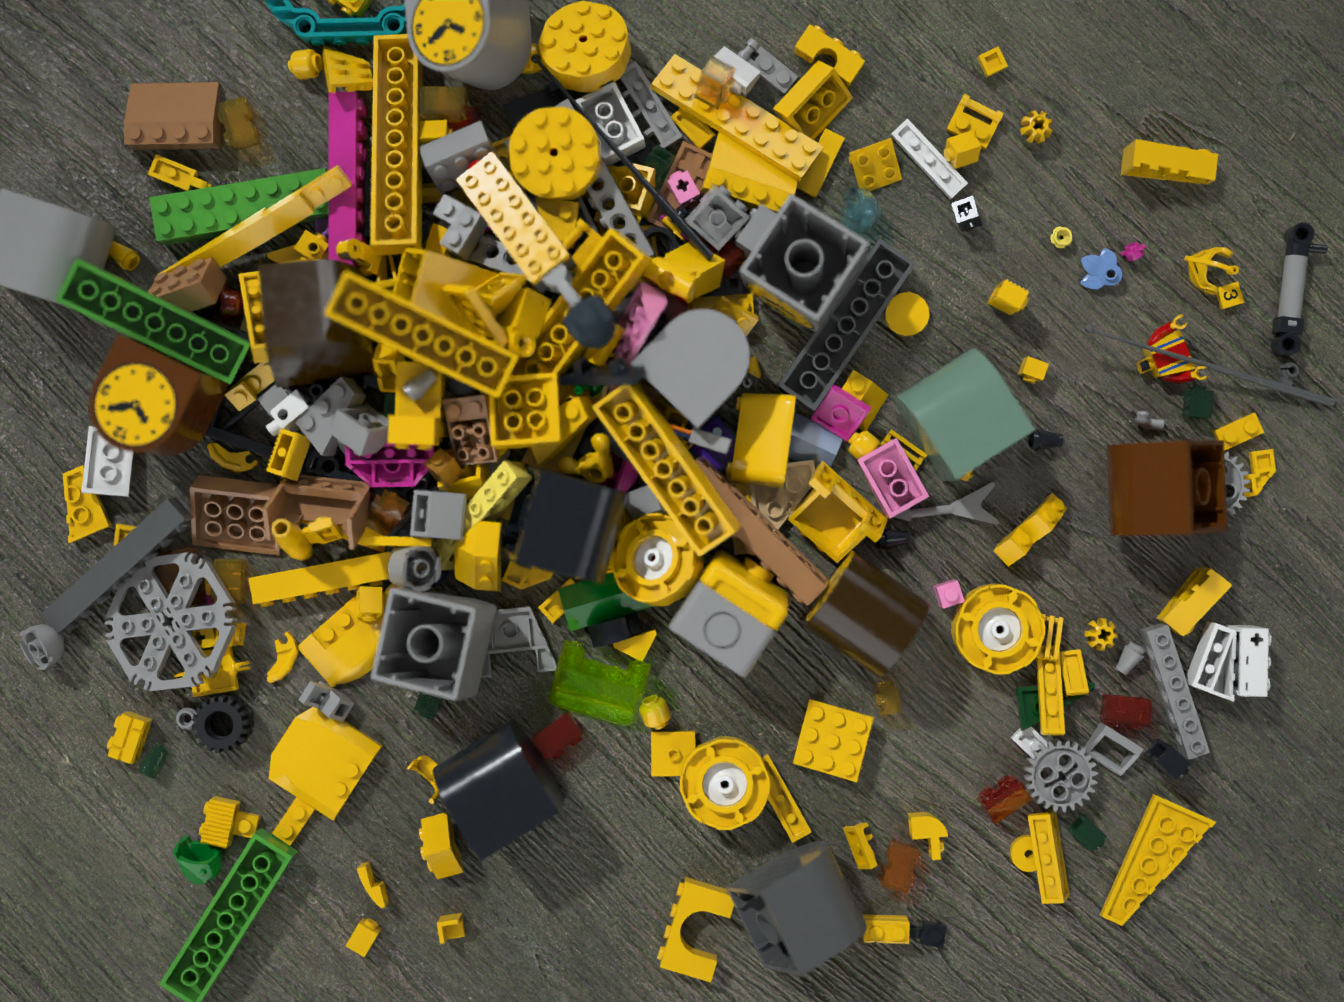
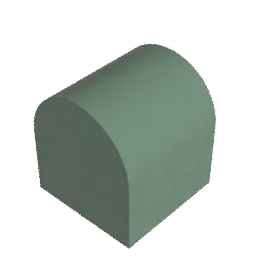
M971 348L895 397L897 408L905 424L922 451L926 453L927 459L942 481L959 479L1035 430L999 373L988 359L975 348Z

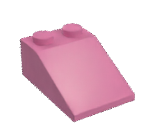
M897 438L857 460L886 518H892L929 497Z

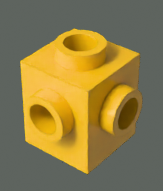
M305 230L294 250L302 255L300 259L303 261L328 259L329 244L327 241L329 239L318 232L314 235ZM313 247H318L316 251H311Z

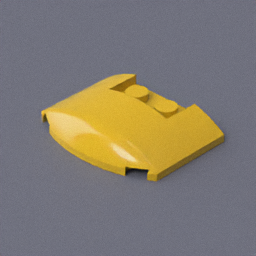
M354 596L300 643L297 648L331 687L350 683L373 669L384 615L382 613L375 621H363L362 618H356V596Z

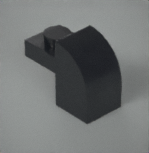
M637 612L587 627L593 648L620 642L643 633Z

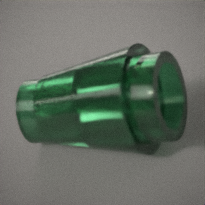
M156 744L139 764L141 766L139 772L155 779L157 774L160 775L169 749Z

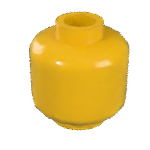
M313 49L298 50L291 54L288 68L298 80L317 78L323 70V60Z
M867 430L862 431L860 434L855 432L848 440V443L851 444L848 452L858 460L879 448L881 443L880 440Z
M651 695L643 699L639 707V713L645 726L656 730L664 728L667 725L666 722L671 718V712L665 699L657 695Z

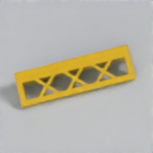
M1048 809L1046 813L1029 814L1028 821L1042 904L1065 903L1070 893L1057 813L1052 809Z

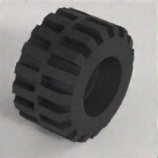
M222 694L206 700L202 703V706L196 709L195 712L197 714L192 718V721H195V724L192 725V730L197 732V734H194L195 739L199 738L201 746L206 745V750H215V753L228 752L237 748L248 740L247 737L253 731L251 727L254 726V721H251V717L254 715L253 712L249 713L248 711L250 706L248 704L244 705L242 698L236 699V695L232 694L229 696ZM217 711L226 712L232 718L233 730L230 735L220 734L215 729L213 719Z

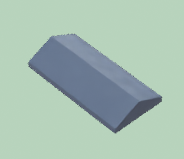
M794 412L788 458L795 462L814 460L815 469L822 461L831 467L843 439L818 423Z

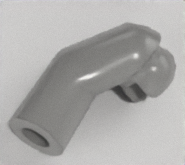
M1147 411L1137 412L1135 423L1147 430H1163L1164 420L1148 419L1149 413Z

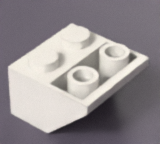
M725 46L709 62L710 77L716 82L723 83L729 87L728 90L742 95L745 98L760 78L761 71Z

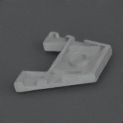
M531 606L496 609L482 678L492 677L490 654L535 649L538 672L558 670L557 663Z

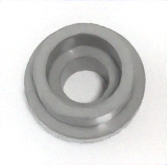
M190 707L181 709L176 716L178 726L185 730L192 729V725L195 724L192 718L197 714L196 710ZM186 714L191 716V722L185 720Z

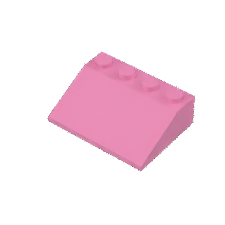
M639 281L616 323L624 328L625 331L616 347L612 350L613 358L608 357L606 361L607 366L615 357H623L626 365L631 366L641 348L646 345L651 330L656 328L660 314L667 308L668 300L666 299L664 289ZM610 385L611 392L617 389L620 385Z

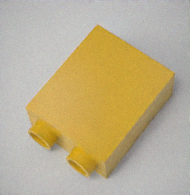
M404 247L393 294L471 332L442 290L448 284L477 288L498 273L428 250Z

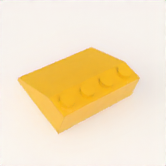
M718 132L700 192L706 194L714 184L719 188L723 185L732 193L730 198L733 201L737 202V200H740L746 207L758 209L762 204L777 214L789 195H795L798 181Z

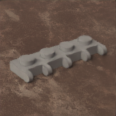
M635 61L627 66L624 74L619 78L627 89L621 95L623 99L631 96L638 110L634 111L632 115L634 118L643 115L650 127L644 131V135L647 137L654 133L660 143L654 149L655 153L658 154L681 140L682 135L655 91L650 89L651 84L638 63Z

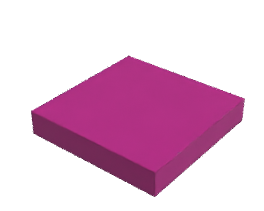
M833 384L812 415L811 420L848 442L869 413L871 407Z

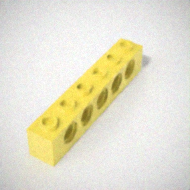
M503 461L469 501L465 510L464 533L471 529L478 521L495 522L533 477L527 474V469L520 461ZM438 538L434 543V547H430L441 560V570H454V542L457 539Z

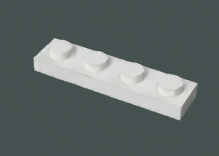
M908 118L891 133L890 136L950 200L968 184Z
M1032 727L1025 731H1021L1019 728L1010 737L1032 759L1035 756L1031 751L1034 750L1039 753V744L1045 748L1047 747V741ZM1061 756L1059 764L1064 765L1067 761ZM1049 767L1043 768V770L1049 775ZM1059 771V772H1058V774H1059V777H1058V778L1061 780V779L1063 778V776H1062L1063 772H1062V771ZM1079 773L1072 776V783L1080 781L1081 775Z

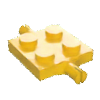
M228 646L217 673H213V677H206L205 673H203L202 678L205 683L191 687L193 697L238 690V671L250 670L251 665L244 666L249 665L250 661L236 663L232 647ZM213 649L203 650L206 657H209ZM185 672L174 673V678L183 677Z

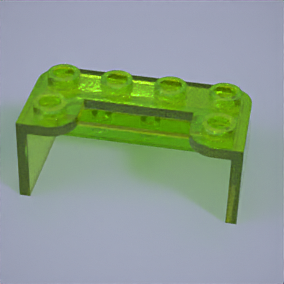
M565 640L554 675L549 697L550 702L557 707L622 726H632L635 723L644 694L651 664L645 663L642 660H635L628 664L627 670L617 666L606 665L597 660L584 658L586 650L579 642Z

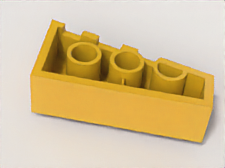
M1135 139L1123 149L1121 175L1209 185L1216 179L1218 154L1211 153V150L1208 149L1194 150L1188 147Z

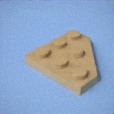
M814 460L787 463L784 489L749 484L751 503L777 529L782 526L784 521L812 488L808 483L815 471Z

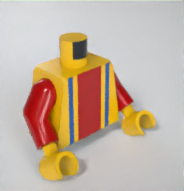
M1179 314L1173 322L1170 321L1157 328L1148 339L1147 345L1191 357L1180 329L1187 326L1188 322L1180 325L1177 321L1178 318L1184 315ZM1143 349L1146 358L1136 362L1140 374L1151 371L1154 378L1160 377L1164 382L1181 384L1194 381L1195 378L1204 380L1209 377H1201L1199 375V370L1207 368L1205 366L1196 368L1192 363L1147 349Z

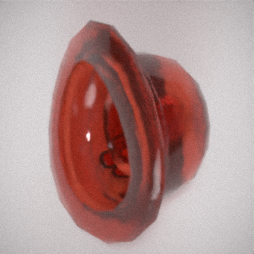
M224 284L221 290L220 305L222 324L225 325L226 320L241 319L245 315L242 293L231 290L229 284Z

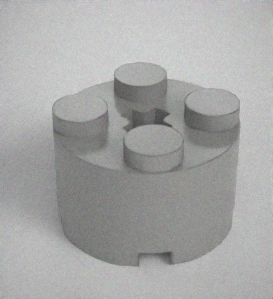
M399 546L391 551L388 563L389 580L400 588L426 591L440 577L441 560L430 547Z

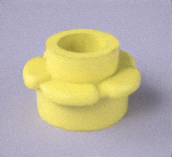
M1056 227L1050 236V240L1057 248H1065L1066 245L1069 246L1072 242V233L1066 227Z

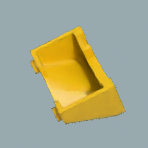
M742 393V397H737L736 410H740L733 462H728L727 475L731 476V482L784 489L796 396Z

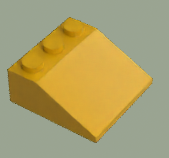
M557 373L509 376L499 398L489 395L491 446L496 450L561 442Z

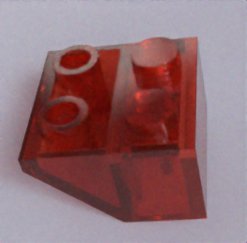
M1013 774L1001 777L997 781V785L992 788L987 787L979 793L980 796L976 798L994 825L1031 801L1025 786Z

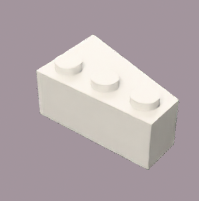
M1206 622L1186 675L1188 685L1234 702L1233 680H1235L1236 630L1217 623Z

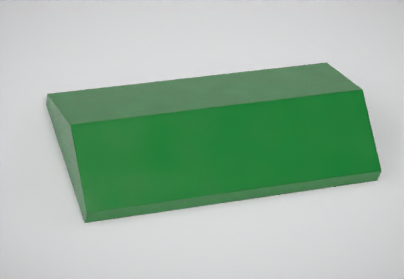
M613 573L606 574L604 582L586 580L558 588L570 631L654 607L627 596L618 587Z

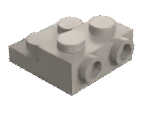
M714 184L700 199V204L690 213L685 221L719 251L749 219V216L746 212L748 208L740 200H737V202L733 201L730 198L732 193L725 186L721 185L719 188Z

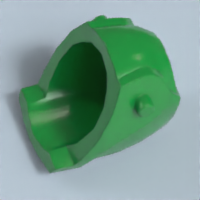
M185 836L174 847L173 855L175 861L178 862L182 873L192 884H205L221 872L223 857L220 849L216 846L203 844L200 841L191 840L190 836Z

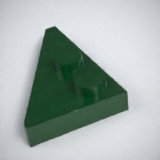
M1088 683L1089 693L1094 690L1095 683ZM1062 685L1063 708L1086 694L1065 696L1064 686ZM1038 686L1016 688L1021 731H1025L1040 722Z

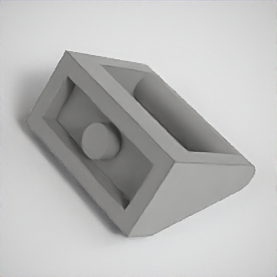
M1101 722L1084 747L1086 749L1084 754H1091L1093 760L1119 776L1134 763L1143 751V748ZM1104 736L1129 750L1120 766L1093 749Z

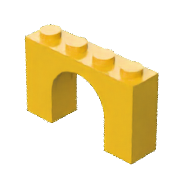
M685 877L683 883L679 882L676 892L679 899L677 904L673 903L670 917H673L671 925H666L663 938H666L665 946H660L657 959L660 960V968L711 983L717 964V955L689 946L682 938L680 929L684 920L689 915L699 911H706L730 918L734 904L727 889Z

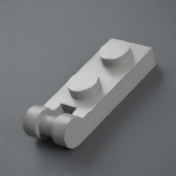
M750 38L746 43V48L743 51L740 50L737 55L761 71L760 77L782 95H785L798 79V76L763 49L754 39ZM753 52L758 55L755 61L750 58Z

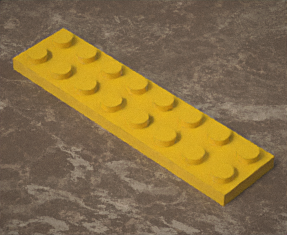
M676 54L672 56L651 83L650 89L799 182L824 148L821 144L796 131L792 126L744 96L728 90L729 87L723 83L716 82L710 75Z

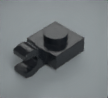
M923 921V927L910 925L909 937L921 938L920 943L922 945L943 948L947 926L943 923Z

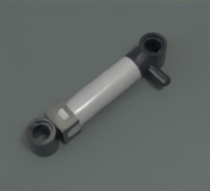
M1301 222L1288 228L1284 234L1286 251L1277 318H1274L1272 334H1278V336L1271 342L1272 352L1279 357L1293 355L1301 347V341L1297 335L1303 333L1304 319L1301 318L1309 252L1325 254L1328 251L1327 245L1310 243L1314 238L1315 232L1313 227L1306 222ZM1297 230L1302 233V240L1297 238ZM1283 340L1288 342V350L1283 348Z

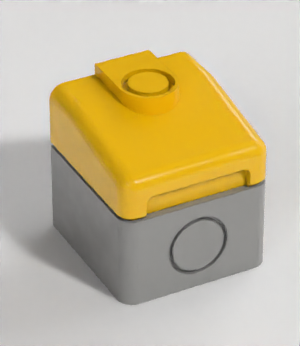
M717 550L703 569L700 579L669 620L668 627L738 675L746 678L775 635V629L778 630L787 617L791 598L787 591L771 581L775 575L745 556L740 561L725 550Z

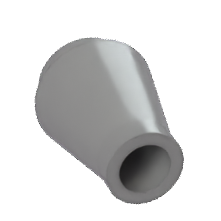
M428 369L424 373L405 382L406 385L402 389L415 402L424 396L437 378Z
M1130 641L1128 645L1125 644L1115 668L1127 675L1145 657L1143 654L1146 650Z

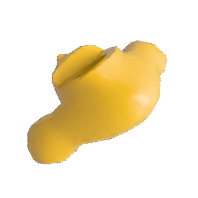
M603 433L595 434L591 438L595 452L586 454L579 461L569 456L560 458L557 465L560 472L567 475L584 477L594 483H601L606 479L612 478L614 464L610 452L611 439L609 436Z

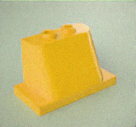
M822 461L816 467L808 483L813 487V490L790 514L788 520L799 529V532L804 537H808L813 541L821 552H825L838 563L866 536L876 543L882 537L888 518Z

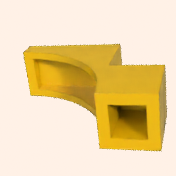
M1052 492L1019 526L1002 538L993 551L1007 566H1010L1026 555L1036 541L1051 532L1068 508Z

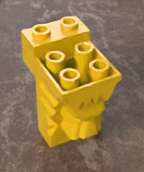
M397 361L395 416L389 415L388 443L395 444V448L409 449V444L418 445V449L432 450V445H439V442H443V437L450 438L448 424L444 421L446 414L443 400L446 399V374L422 362ZM429 369L437 380L420 400L417 399L413 402L402 387L406 385L405 382Z

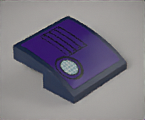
M715 414L699 430L731 439L727 455L694 444L689 451L696 459L703 455L721 472L728 466V462L733 461L736 435Z

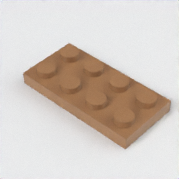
M685 141L682 142L660 190V194L675 210L679 206L667 187V181L670 180L669 176L677 171L684 172L687 170L700 192L712 155ZM679 184L678 190L686 191V186ZM699 199L686 205L691 212L696 208ZM655 201L647 223L657 227H664L673 233L670 228L661 222L660 216H666L667 214Z

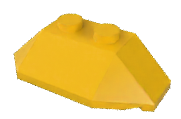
M478 521L463 534V540H456L454 542L455 579L479 591L501 592V523Z

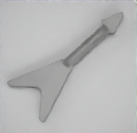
M989 483L952 502L950 505L917 509L908 508L894 516V518L911 521V518L951 513L998 525L1000 523L999 520L981 506L982 501L993 489L995 483Z

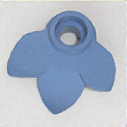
M1104 248L1100 253V257L1088 255L1081 259L1083 268L1088 273L1080 282L1083 287L1098 290L1104 285L1115 286L1121 281L1122 270L1117 266V257L1111 250ZM1109 271L1115 273L1113 278L1107 277Z

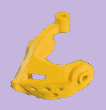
M1214 247L1202 250L1192 256H1185L1184 260L1188 264L1189 278L1196 288L1207 294L1217 295L1218 287L1209 283L1206 277L1208 266L1223 269L1228 275L1239 272V268L1236 265L1228 266L1211 261L1215 254L1226 258L1232 257L1233 252L1228 248Z

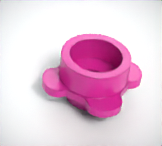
M1133 242L1125 246V250L1120 254L1121 256L1125 255L1127 261L1136 260L1145 254L1143 249L1146 248V245Z

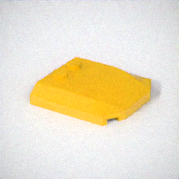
M312 707L294 718L272 752L269 779L334 821L383 745L345 720L342 722L328 718L318 708Z

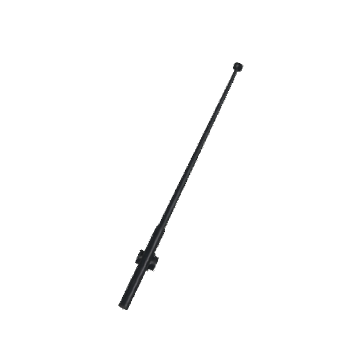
M534 54L531 57V61L535 64L538 63L654 197L656 203L671 218L672 222L679 227L707 260L711 259L714 253L685 221L690 215L691 210L685 205L675 210L540 62L541 57L538 54Z

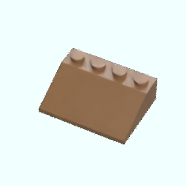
M220 83L131 84L124 119V145L133 151L221 149Z
M198 475L190 486L191 515L193 516L191 519L192 545L280 556L281 547L276 543L274 536L271 540H266L262 512L263 507L279 484Z

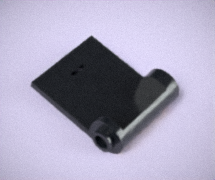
M552 81L544 87V90L503 104V107L514 131L519 122L531 112L541 108L555 107L568 98Z

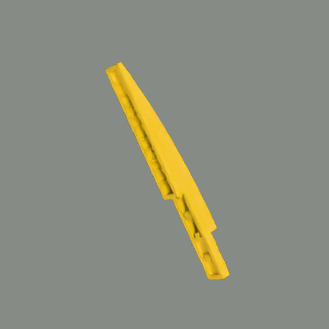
M337 165L270 208L261 209L161 273L165 272L167 274L179 266L186 267L192 265L198 259L205 260L213 257L219 267H222L314 213V209L350 188L352 182L340 166Z

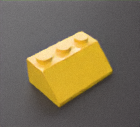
M818 60L778 102L773 110L780 120L814 140L853 99V96L835 69Z

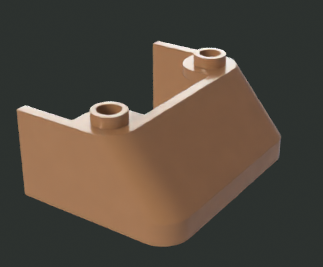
M299 475L297 481L284 477L262 509L266 540H271L274 536L272 526L279 519H285L299 525L302 520L315 521V519L320 517H331L336 524H343L342 531L348 535L349 548L354 550L366 528L370 486L362 481Z

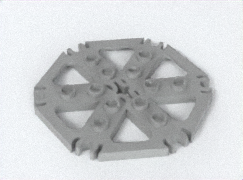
M186 552L156 556L149 562L145 561L140 565L142 569L133 576L129 575L125 579L126 583L117 590L105 619L113 618V621L105 622V625H112L113 627L112 632L106 633L105 636L114 637L112 640H106L129 680L134 682V685H141L143 680H145L144 690L160 691L199 686L198 684H204L203 673H205L206 677H213V673H217L237 625L229 626V623L237 622V619L229 617L230 611L237 610V607L227 606L228 604L235 603L234 599L210 561L200 558L196 564L198 556L196 554ZM176 563L179 566V573L168 595L154 572V568L158 565ZM204 577L217 595V601L213 605L190 608ZM130 587L136 588L150 613L123 616L120 613L121 604ZM168 618H173V619H174V620L172 621V625H173V626H168V625H167V624L169 623V619H168ZM216 628L219 631V637L211 655L206 657L191 631ZM151 636L139 664L136 666L132 665L122 649V641L128 638ZM173 649L185 669V674L181 679L163 681L160 679V675Z

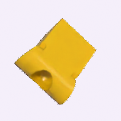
M690 241L665 254L664 258H653L643 272V276L649 282L690 303L694 297L697 298L720 287L725 259L714 254L711 259L707 260Z
M521 288L508 308L502 311L498 318L494 319L504 328L505 336L509 340L501 348L518 355V357L531 356L535 351L534 338H538L552 300L529 288Z

